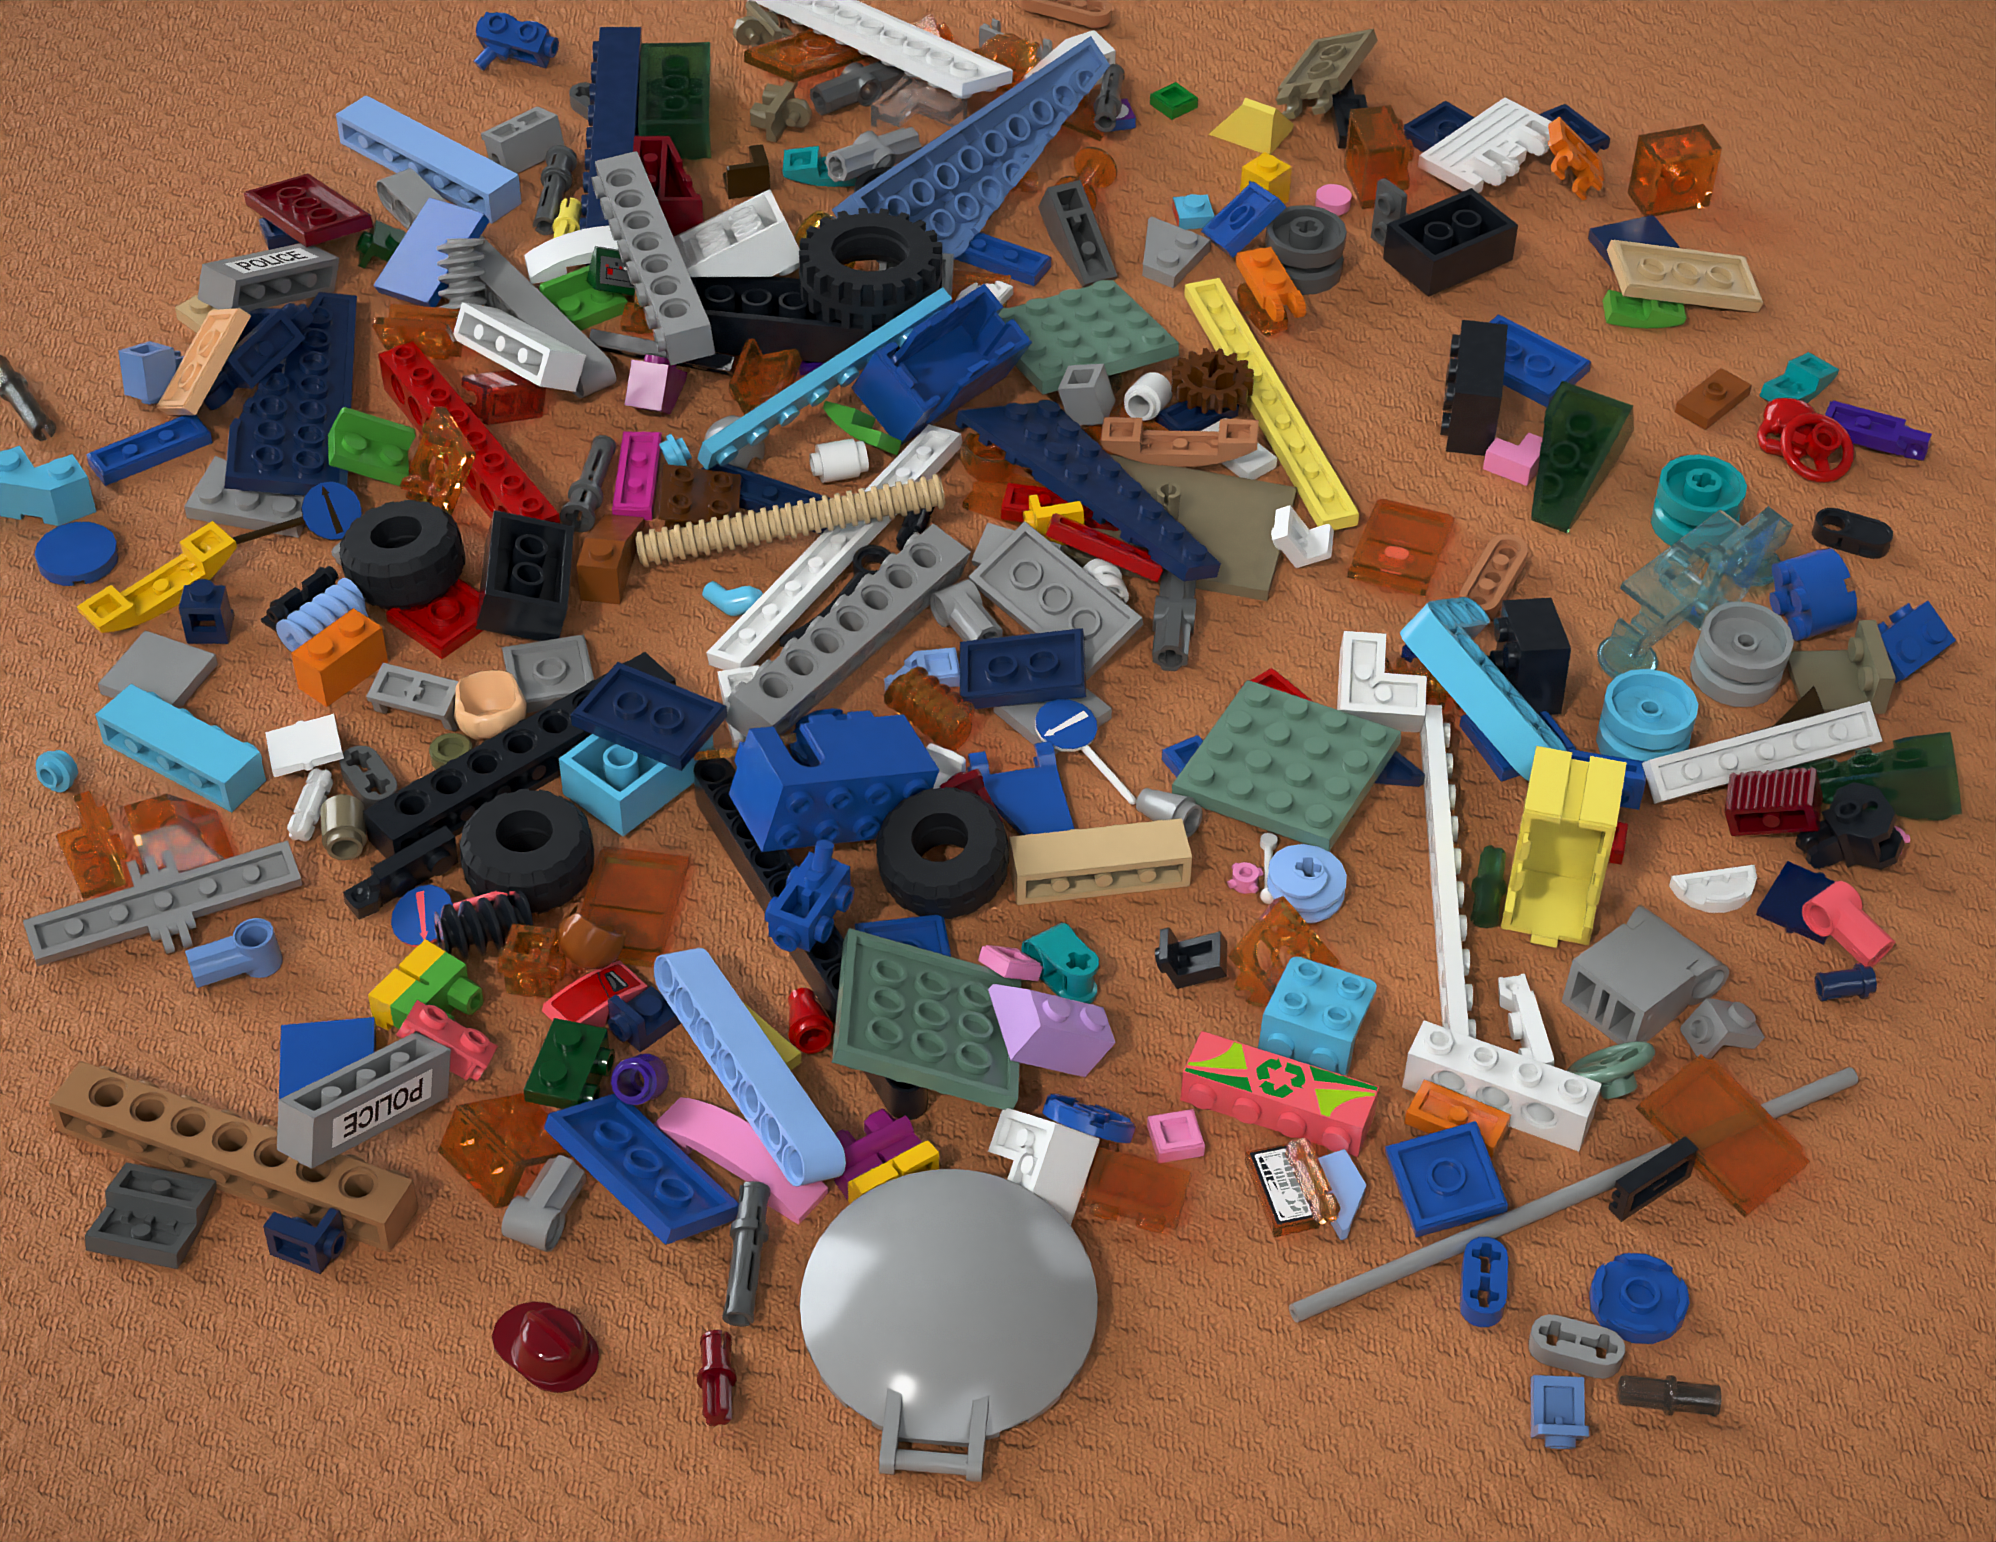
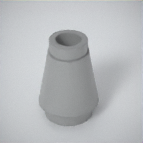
M1145 788L1141 791L1136 801L1137 811L1143 813L1152 821L1182 818L1187 837L1195 833L1202 819V807L1196 804L1193 797Z

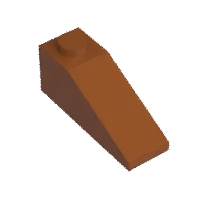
M605 514L585 537L577 562L581 601L610 604L621 603L637 551L635 536H637V532L643 531L644 517Z

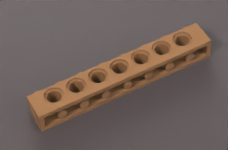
M80 1061L49 1101L59 1132L163 1170L216 1180V1189L292 1217H300L318 1226L330 1208L341 1211L347 1237L387 1252H391L418 1210L413 1180L397 1170L387 1171L367 1164L363 1159L351 1154L346 1156L339 1154L311 1169L277 1150L278 1129L276 1127L250 1122L242 1119L230 1110L220 1111L200 1104L196 1099L188 1095L178 1096L159 1089L149 1081H136L119 1075L115 1070L107 1066L97 1067Z

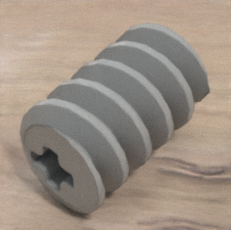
M452 238L447 239V243L437 246V251L448 255V258L437 262V266L448 269V273L439 276L438 281L449 285V288L438 292V296L449 300L448 304L439 307V311L446 314L459 315L462 302L476 305L486 304L485 298L475 295V292L486 288L485 283L475 280V277L485 274V268L474 265V262L485 258L484 253L474 250V247L484 243V239Z

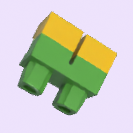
M426 939L398 965L399 970L395 968L368 994L372 1017L375 1018L376 1025L387 1031L393 1026L400 1029L416 1000L442 1009L448 1015V1018L455 1021V1017L450 1015V1013L455 1008L467 1015H473L484 1002L482 988L468 979L466 964Z

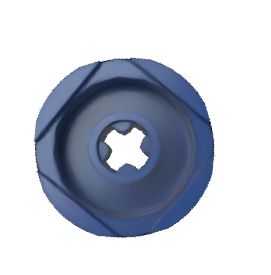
M1830 548L1816 550L1772 565L1775 592L1769 595L1770 605L1773 612L1779 616L1784 614L1788 620V626L1791 629L1794 641L1804 640L1842 628L1855 621L1857 615L1855 590L1847 592L1844 579L1851 576L1843 559L1835 550Z

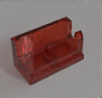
M511 370L462 376L461 386L467 391L474 392L476 395L475 405L472 402H467L466 404L478 418L483 419L482 423L493 425L542 418L546 387L538 386Z

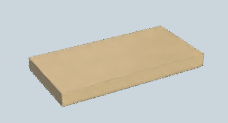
M1611 240L1607 248V253L1623 296L1757 313L1763 304L1745 256Z

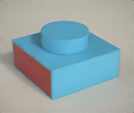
M1190 194L1182 197H1173L1172 211L1177 226L1182 229L1203 228L1215 217L1208 194Z

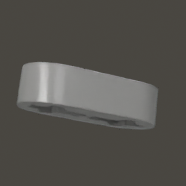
M1548 1314L1535 1320L1528 1340V1349L1538 1362L1593 1378L1606 1379L1613 1377L1618 1373L1625 1354V1344L1615 1331L1559 1315ZM1548 1335L1557 1337L1556 1346L1546 1343ZM1597 1347L1606 1349L1605 1359L1596 1356Z

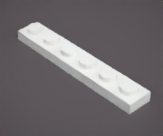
M1869 701L1643 762L1642 766L1654 804L1726 785L1729 782V775L1733 772L1737 775L1741 772L1747 773L1750 771L1765 773L1769 770L1774 772L1776 769L1782 770L1882 742V738Z

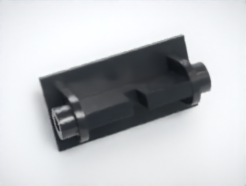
M331 566L326 568L319 567L313 575L301 582L302 590L294 587L279 599L270 602V608L266 611L267 615L261 618V622L276 631L277 622L287 619L290 613L296 610L299 611L303 604L312 602L315 596L325 593L328 587L336 585L335 581L339 579L338 573Z

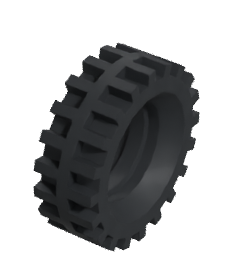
M858 208L859 214L849 215L846 211L837 212L838 219L831 220L827 217L820 219V228L810 226L806 230L807 238H801L799 285L801 299L803 302L809 303L810 312L815 314L822 311L823 321L828 323L835 319L840 320L841 328L850 329L853 324L863 325V331H872V326L885 325L942 288V243L937 242L935 230L926 231V223L924 221L918 220L912 223L909 221V214L901 212L898 216L889 215V209L883 208L880 209L879 213H868L867 208ZM878 260L891 262L898 266L881 271H862L849 268L845 264L854 261Z

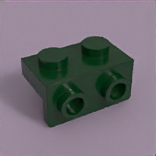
M554 1018L523 1089L525 1101L565 1109L598 1099L600 1097L599 1084L603 1076L608 1077L610 1075L615 1059L614 1049L609 1048L607 1029Z

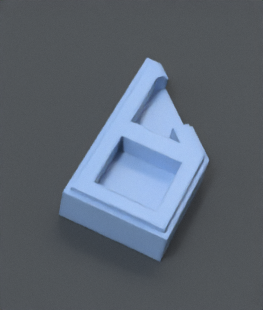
M956 648L914 651L904 660V666L894 675L890 674L884 679L885 694L960 687V668Z
M1343 1149L1304 1162L1301 1169L1302 1176L1340 1240L1348 1237L1351 1224L1366 1190V1183L1346 1150Z

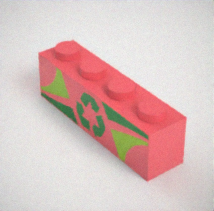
M1201 1031L1183 1070L1180 1100L1200 1109H1209L1234 1117L1243 1123L1256 1124L1281 1132L1290 1138H1300L1325 1146L1334 1152L1345 1149L1348 1154L1358 1157L1375 1115L1379 1086Z

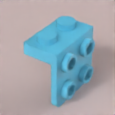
M1298 956L1292 957L1263 1013L1258 1049L1347 1076L1351 1066L1355 1038L1375 996L1376 983L1371 979Z

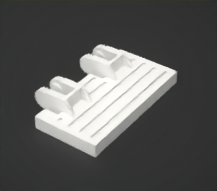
M1505 97L1419 155L1418 168L1461 191L1472 188L1479 193L1483 189L1484 181L1495 185V187L1506 181V176H1514L1519 172V166L1525 161L1527 152L1534 153L1538 157L1548 152V141L1550 140L1548 124L1552 121Z

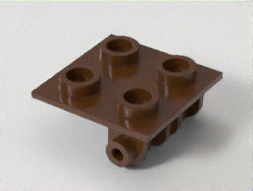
M663 464L658 519L665 520L664 527L667 526L668 530L674 529L676 524H679L680 527H686L687 522L697 525L701 519H704L705 523L711 522L712 517H716L717 520H722L723 515L727 514L730 518L736 517V513L739 512L741 475Z

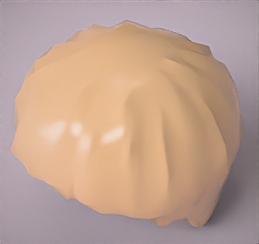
M499 670L480 671L465 676L457 683L454 719L459 728L473 739L478 741L491 739L525 719L527 702L513 674Z

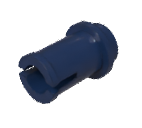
M1855 963L1852 969L1826 973L1818 972L1814 978L1816 994L1822 1002L1858 995L1861 999H1866L1869 993H1875L1877 989L1873 968L1871 966L1864 967L1862 963Z

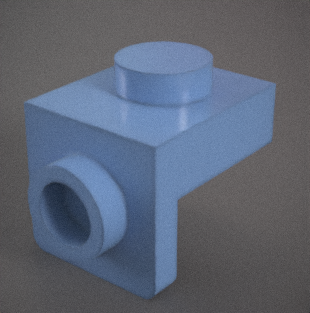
M1533 1375L1531 1377V1439H1545V1448L1575 1449L1576 1441H1582L1589 1437V1426H1585L1584 1377Z

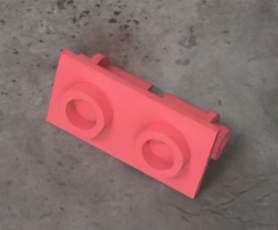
M416 1000L396 1036L404 1038L414 1032H418L450 1048L449 1071L460 1076L465 1081L469 1077L475 1081L479 1080L498 1047L490 1042L482 1032L460 1025L448 1018V1015L442 1009L433 1005H426L419 1000Z

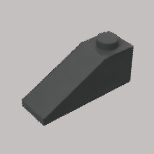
M1081 180L1048 187L1038 206L1051 241L1082 287L1091 286L1100 280L1116 279L1118 275Z

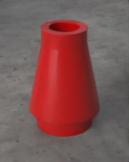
M798 988L791 992L788 997L790 1006L788 1037L790 1042L799 1051L807 1054L818 1053L830 1044L834 1027L816 1000L814 992L808 988Z

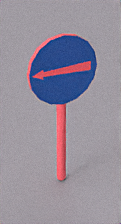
M434 885L418 886L408 891L397 902L392 912L391 920L394 934L404 944L418 947L425 939L434 943L437 941L434 924L435 911L440 917L443 905L451 904L457 912L462 901L453 903L452 897L441 887ZM493 891L463 901H469L474 907L479 898L485 897L489 901H494L497 895L503 894L508 896V894ZM509 891V896L513 895L515 891Z

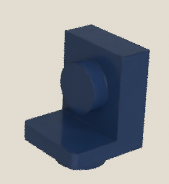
M652 986L627 1003L616 994L608 999L610 1017L608 1025L610 1030L618 1040L629 1042L640 1053L681 1024L663 995Z
M330 1208L317 1227H313L308 1221L300 1217L290 1218L276 1212L271 1214L263 1226L270 1255L318 1274L323 1272L331 1259H336L341 1254L347 1239L341 1211Z

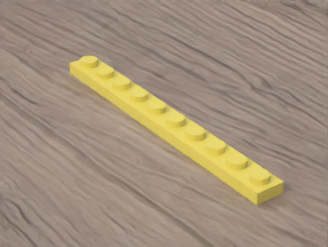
M1220 278L1185 284L1184 297L1216 352L1219 348L1223 349L1226 356L1235 352L1237 353V361L1247 360L1248 368L1254 370L1253 394L1248 396L1247 406L1254 418L1259 420L1261 430L1294 487H1297V492L1317 527L1330 524L1334 530L1357 526L1359 521L1358 510Z

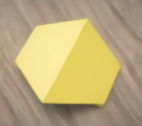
M1245 98L1243 104L1208 135L1271 155L1292 131L1294 124L1278 109Z

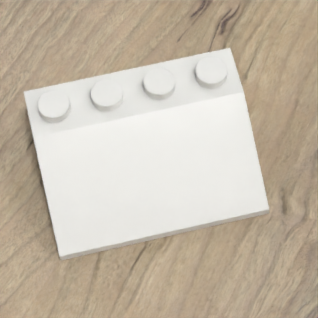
M770 189L674 237L690 277H772L778 273L780 276H785L799 268L800 249Z

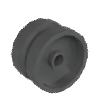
M1310 205L1290 206L1284 209L1266 226V247H1272L1292 282L1302 295L1318 294L1330 290L1339 282L1343 269V251L1345 249L1347 231L1344 222L1336 214L1324 208Z

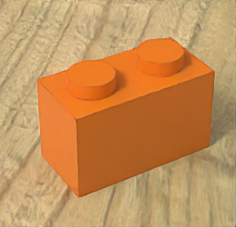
M354 608L291 652L298 688L325 707L334 703L379 670L382 663H388L382 626Z

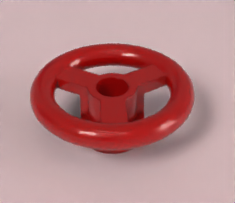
M1804 413L1791 419L1782 431L1780 438L1782 455L1789 467L1799 476L1813 482L1828 483L1840 479L1851 468L1854 460L1853 442L1845 428L1836 420L1819 413ZM1804 425H1816L1807 436L1796 432L1798 428ZM1792 444L1806 450L1807 454L1814 459L1816 470L1805 466L1797 458ZM1841 444V462L1836 468L1830 470L1828 457Z

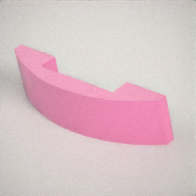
M680 1097L654 1123L686 1155L694 1149L746 1182L757 1181L768 1185L771 1190L768 1206L798 1225L828 1194V1187L822 1181L798 1187L793 1186L786 1179L751 1125L719 1107L699 1100Z

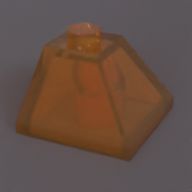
M163 794L123 806L131 837L144 874L148 873L144 857L153 854L157 868L162 869L166 867L162 861V851L171 849L179 873L234 857L218 811L170 794Z

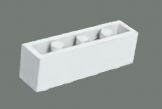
M464 302L461 304L452 336L453 339L538 386L576 392L578 381L583 371L585 354L498 308Z

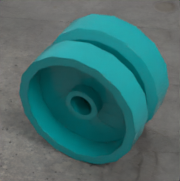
M1700 454L1681 456L1669 461L1661 470L1657 495L1652 510L1651 525L1655 534L1666 544L1686 552L1709 553L1727 547L1736 537L1740 512L1743 509L1746 497L1747 484L1742 473L1730 463L1719 458Z

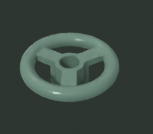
M1643 1041L1610 1046L1577 1060L1567 1071L1602 1083L1600 1092L1604 1099L1620 1097L1637 1089L1638 1084L1633 1072L1643 1068L1652 1061L1655 1056V1048L1652 1044Z

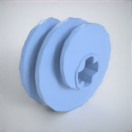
M1307 844L1287 846L1276 852L1269 862L1267 887L1269 893L1276 901L1278 913L1285 919L1302 924L1323 921L1330 918L1340 909L1345 898L1347 874L1342 863L1331 852L1321 847Z

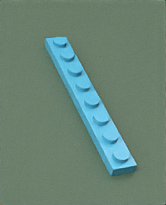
M943 287L702 442L697 459L706 470H709L718 463L720 466L728 464L738 455V450L748 443L751 446L757 445L768 436L770 429L778 424L781 426L788 425L799 415V410L808 404L812 407L817 406L828 397L831 389L839 384L841 387H846L859 376V371L865 368L876 351L891 342H896L901 347L916 326L950 305L951 296Z

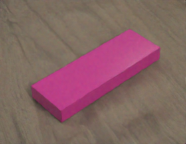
M623 432L612 514L644 517V520L652 521L661 459L659 444L662 443V432Z

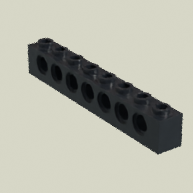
M646 652L622 663L676 685L675 678ZM606 674L588 682L573 693L553 702L534 715L519 721L516 725L495 737L485 740L479 746L456 759L448 761L440 768L413 781L408 786L363 810L368 840L387 859L445 825L456 837L462 833L466 821L472 817L474 812L485 802L492 801L495 796L505 792L507 794L516 792L519 789L535 791L560 777L559 758L591 735L589 732L572 726L571 714Z

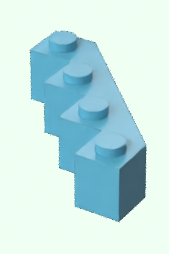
M21 446L0 452L1 517L22 520L24 515L43 518L44 524L60 526L96 512L88 476L73 454L54 459L49 463L34 468Z

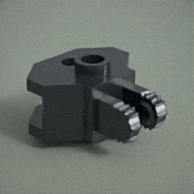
M1855 782L1837 789L1830 808L1821 812L1824 820L1820 822V831L1800 832L1795 842L1804 854L1807 853L1805 859L1808 864H1811L1814 869L1818 868L1819 870L1842 860L1847 868L1857 864L1882 870L1898 862L1905 844L1902 835L1894 827L1897 820L1896 813L1880 789ZM1869 806L1878 807L1876 810L1867 809Z

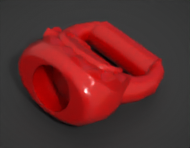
M1776 398L1768 402L1764 409V420L1759 426L1757 433L1759 447L1764 453L1783 457L1780 440L1767 438L1768 434L1781 435L1785 425L1791 419L1804 413H1816L1815 409L1810 404L1793 398ZM1804 425L1798 428L1796 432L1807 436L1815 425ZM1792 444L1794 453L1799 460L1808 455L1805 449Z

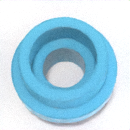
M672 434L667 435V440L659 444L667 463L670 465L687 466L686 461L692 457L682 437L675 440Z
M62 750L46 751L36 760L37 777L45 787L55 792H64L73 785L74 779L78 775V769L75 761L68 753Z

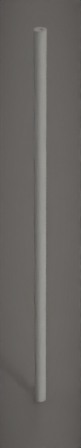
M1851 1067L1845 1068L1686 1137L1699 1148V1152L1858 1083L1857 1073ZM1680 1139L1289 1305L1291 1317L1296 1323L1465 1252L1466 1245L1475 1238L1490 1237L1495 1239L1615 1188L1616 1180Z

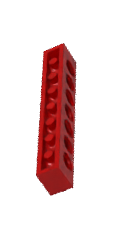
M413 341L378 354L384 390L490 519H492L493 512L496 510L560 523L559 513Z

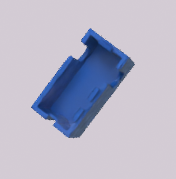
M983 284L916 326L894 355L893 353L898 348L896 342H891L876 351L851 388L890 436L901 440V445L921 433L928 424H935L1004 379L1032 344V341L1014 319L1005 324L998 315L1003 309V305L990 289Z
M870 710L847 712V720L837 721L833 714L809 716V723L801 724L800 731L819 760L820 764L818 766L807 767L797 763L792 758L774 726L749 728L746 741H740L734 762L737 769L729 796L762 852L816 846L818 840H828L833 844L877 839L883 820L899 802L922 790L934 787L940 770L904 714L874 717Z

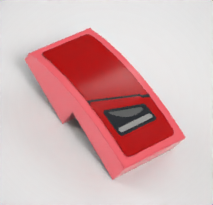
M619 960L605 968L596 969L566 986L543 1004L542 1012L552 1021L554 1018L596 1027H604L609 1014V998L616 994L627 1003L645 991L648 986Z

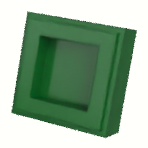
M1175 82L1151 93L1150 105L1173 120L1198 108V97Z

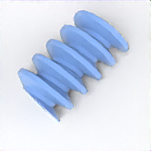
M342 578L338 581L337 585H332L325 590V593L315 596L312 602L303 604L299 611L296 610L290 613L287 619L277 622V635L285 647L293 652L353 608L368 617L365 599L361 591L350 579Z

